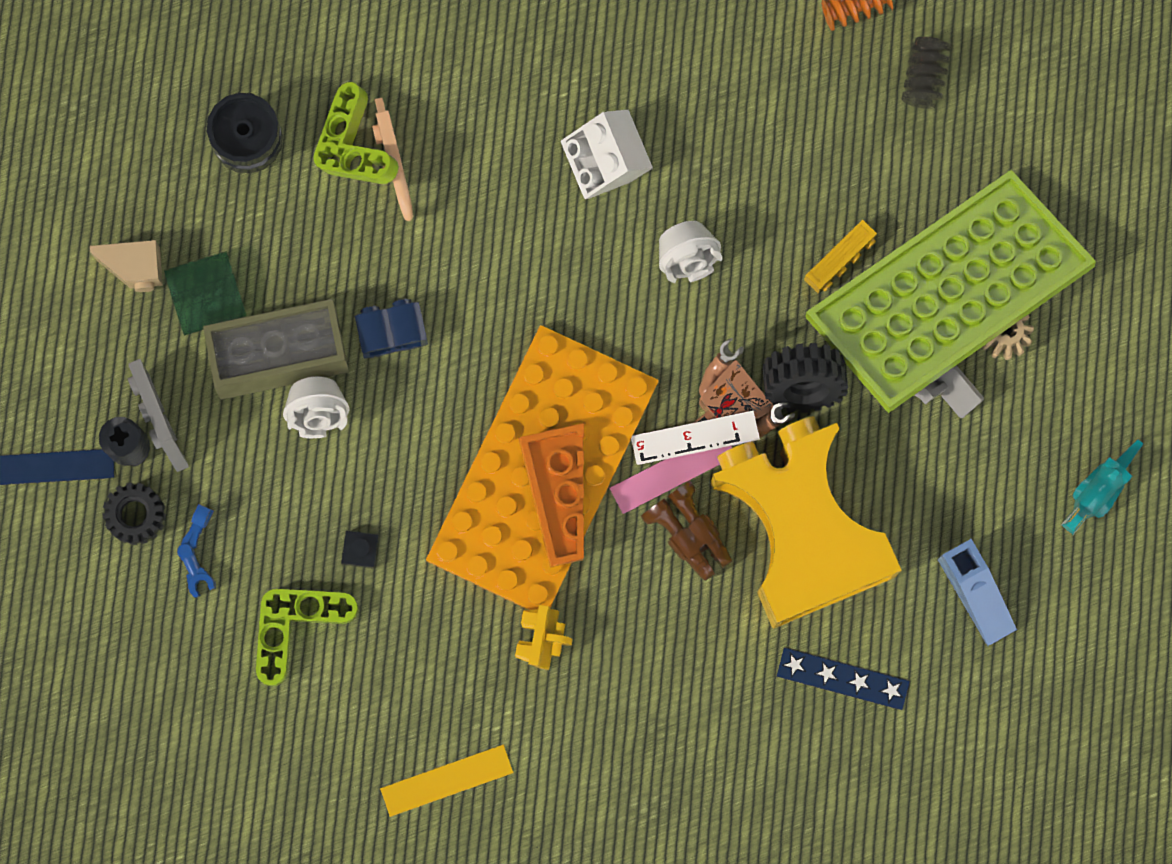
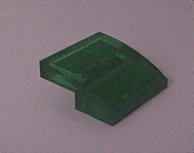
M227 251L164 270L184 336L204 330L203 326L247 316Z

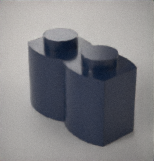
M411 299L398 300L392 303L393 307L381 310L379 306H370L361 309V314L354 316L364 359L428 345L419 302L412 303Z

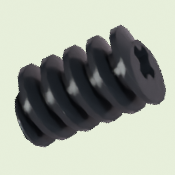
M114 417L101 427L99 444L102 450L117 464L136 467L142 464L148 457L150 441L146 433L133 420L126 417Z

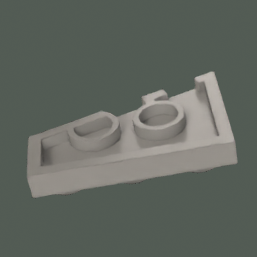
M141 359L129 363L128 365L133 376L127 379L134 395H141L143 402L138 404V407L145 422L151 421L154 429L150 430L149 434L156 449L163 448L177 472L188 468L189 465L186 458L175 442L177 441L176 435L166 415H163L165 410L148 371Z

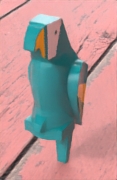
M1136 440L1115 461L1109 457L1076 488L1072 495L1075 499L1074 509L1061 524L1072 535H1074L1086 519L1093 516L1101 518L1112 508L1125 484L1133 477L1126 468L1142 447L1143 443L1140 440Z

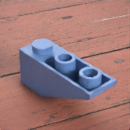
M972 539L946 552L937 559L987 646L1017 630L992 574Z

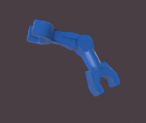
M198 504L193 514L189 532L185 535L177 549V553L189 573L186 575L188 589L194 598L201 596L197 590V584L200 581H206L210 590L216 589L215 580L203 567H200L194 552L198 544V538L203 528L209 523L214 512Z

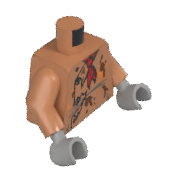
M729 338L722 343L720 353L716 355L705 370L699 387L701 395L699 405L705 411V414L693 423L754 411L759 438L778 427L780 423L793 420L795 414L792 413L784 417L781 409L788 402L778 403L773 406L769 399L766 400L764 393L738 361L735 360L731 363V360L742 354L743 347L741 346L736 353H732L728 345L733 338Z

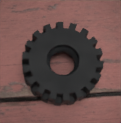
M802 343L796 344V348L792 349L787 346L782 348L781 353L778 351L771 353L772 358L767 357L765 364H763L766 400L769 399L773 405L788 402L787 405L782 407V409L786 407L787 412H794L796 409H800L801 413H806L808 409L820 411L822 406L830 408L834 406V401L840 403L843 400V396H846L848 393L847 370L844 357L838 349L830 350L828 345L817 347V343H810L808 347H803Z

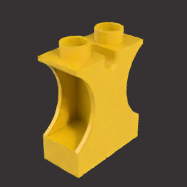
M815 416L796 421L778 431L784 445L780 453L785 465L783 468L773 467L766 453L759 455L754 442L751 441L731 448L717 456L722 471L714 473L710 483L713 490L731 494L745 502L758 515L766 529L770 543V564L766 578L757 593L773 629L894 579L902 571L886 533L867 529L853 521L841 510L832 496L827 480L826 463L830 445L839 431V426L835 423L820 429Z

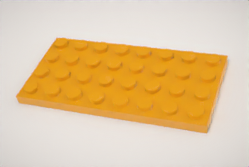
M540 325L426 558V562L527 610L538 609L539 605L551 608L572 563L551 568L549 566L519 438L584 423L583 516L585 537L659 380Z

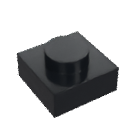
M345 531L341 564L375 569L379 535Z

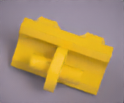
M539 605L538 609L523 610L522 628L534 630L532 642L519 640L516 647V658L529 662V665L536 668L549 670L551 657H560L562 645L572 646L573 639L564 636L566 624L558 622L560 611L543 605Z

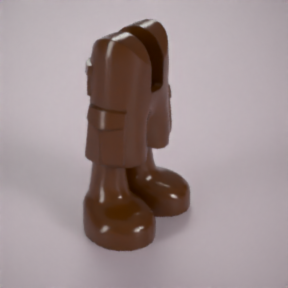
M689 480L667 496L670 502L683 514L689 523L688 527L682 526L665 498L643 513L641 518L646 524L658 523L664 526L672 535L669 538L668 544L677 556L683 561L686 560L692 569L704 581H707L715 573L708 560L701 554L703 551L708 550L711 554L710 556L721 568L729 565L732 562V558L720 539L718 528L708 514L700 515L693 501L695 486Z

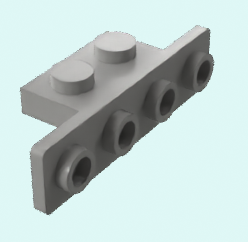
M957 365L915 394L925 405L941 395L960 418H964L984 400L981 393Z

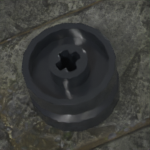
M238 92L224 97L214 105L208 116L206 132L216 157L225 167L237 173L252 174L266 169L276 160L282 149L283 134L274 109L265 99L253 93Z

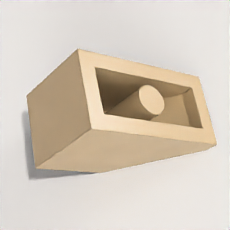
M156 240L90 246V253L95 260L130 289L134 288L136 292H150L154 290V286H163L161 253Z

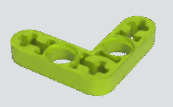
M344 83L335 94L314 153V163L318 168L330 175L387 184L396 177L399 169L398 162L384 151L353 146L367 106L368 95L356 83ZM346 121L347 125L344 132L336 135V127L341 122ZM336 155L340 160L338 162L337 160L328 159V157ZM357 156H361L360 165L356 169L351 170L350 164L352 160ZM372 164H375L376 166H385V167H384V169L381 168V169H379V170L377 171L376 169H374V168L372 167Z
M272 589L266 592L262 597L256 660V675L263 684L271 687L278 686L286 679L291 621L332 624L350 623L357 617L359 611L354 597L341 592ZM275 596H280L282 602L292 603L291 596H297L294 604L296 615H290L292 609L284 607L280 608L279 613L275 614L273 609L268 607V602L274 601ZM308 597H313L319 602V610L312 616L304 615L300 607L302 601ZM324 598H330L328 604L336 606L340 605L341 600L345 599L348 606H352V611L346 612L345 617H340L338 611L328 610L329 617H323L325 612ZM270 629H280L284 637L283 642L277 647L268 646L265 642L266 633ZM264 651L270 653L283 652L282 658L275 656V667L281 669L280 674H275L273 680H269L268 675L263 673V668H268L270 665V657H263Z

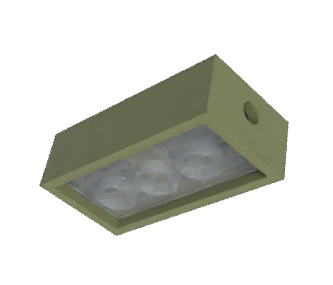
M333 299L203 326L214 388L220 400L293 385L297 381L308 377H330L349 373L338 314Z

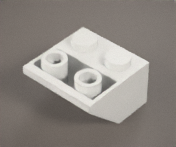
M629 110L602 112L561 140L584 199H590L628 184L653 168Z

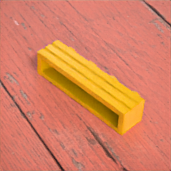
M864 220L860 221L805 275L804 281L817 293L822 290L826 292L833 285L832 280L836 276L840 278L848 270L846 266L850 262L854 264L862 256L860 252L863 249L869 250L876 243L874 239L877 233Z

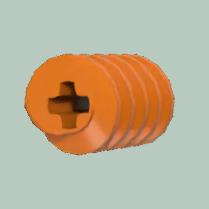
M822 0L821 2L826 22L831 31L835 30V20H839L842 26L846 27L847 16H851L854 22L858 23L859 12H863L867 19H870L871 8H875L879 15H882L883 4L886 3L893 11L892 0Z

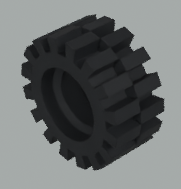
M132 482L126 483L124 487L121 485L116 487L117 491L113 494L110 492L107 496L109 498L108 502H104L103 508L105 513H102L103 520L106 522V528L113 536L131 545H137V543L145 544L148 543V539H154L158 536L156 533L158 530L162 531L164 527L162 523L163 520H166V514L164 513V503L157 493L144 484L137 483L136 485ZM134 501L143 503L147 510L144 522L138 526L125 524L122 519L124 507Z

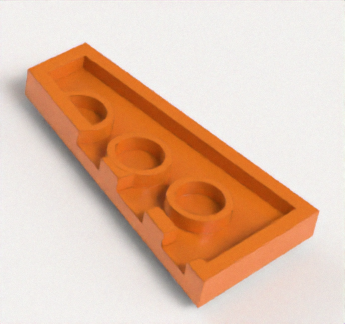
M584 423L519 438L550 568L584 559Z

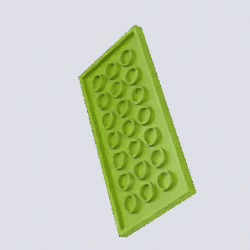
M1010 170L806 312V319L832 349L836 348L840 351V354L844 357L845 364L884 409L890 413L1095 267L1096 261L1020 178Z

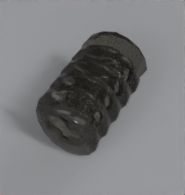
M922 36L915 38V42L912 43L910 49L913 54L909 56L908 60L910 67L906 71L908 79L904 82L906 91L902 93L901 97L904 103L918 108L932 109L936 107L933 100L943 99V94L935 91V88L945 87L946 82L937 77L947 75L948 70L941 67L940 64L950 62V57L942 54V51L952 50L953 46L950 43L934 37Z

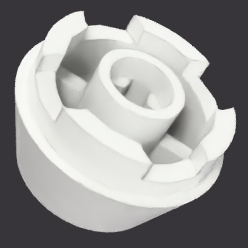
M698 221L679 223L666 230L659 239V268L672 283H676L677 278L688 277L690 282L700 280L714 271L712 265L716 261H722L721 244L702 223Z
M308 377L297 381L291 386L283 417L287 421L288 429L294 428L299 430L300 437L323 438L327 437V430L334 429L337 426L342 430L346 426L349 405L334 380L326 377Z

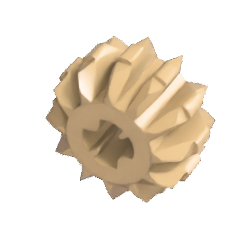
M1029 315L1010 327L1012 331L1010 335H998L984 345L982 349L986 350L992 346L994 348L991 355L993 358H996L1000 351H1003L1005 360L1011 359L1012 351L1016 355L1021 356L1024 353L1023 346H1030L1032 343L1031 338L1027 335L1034 331V327L1024 325L1030 318Z

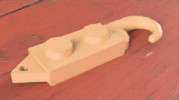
M383 98L374 99L378 112L376 113L378 124L372 126L376 144L383 143L385 152L398 162V173L392 181L402 215L406 221H411L413 219L411 198L389 111L385 110Z

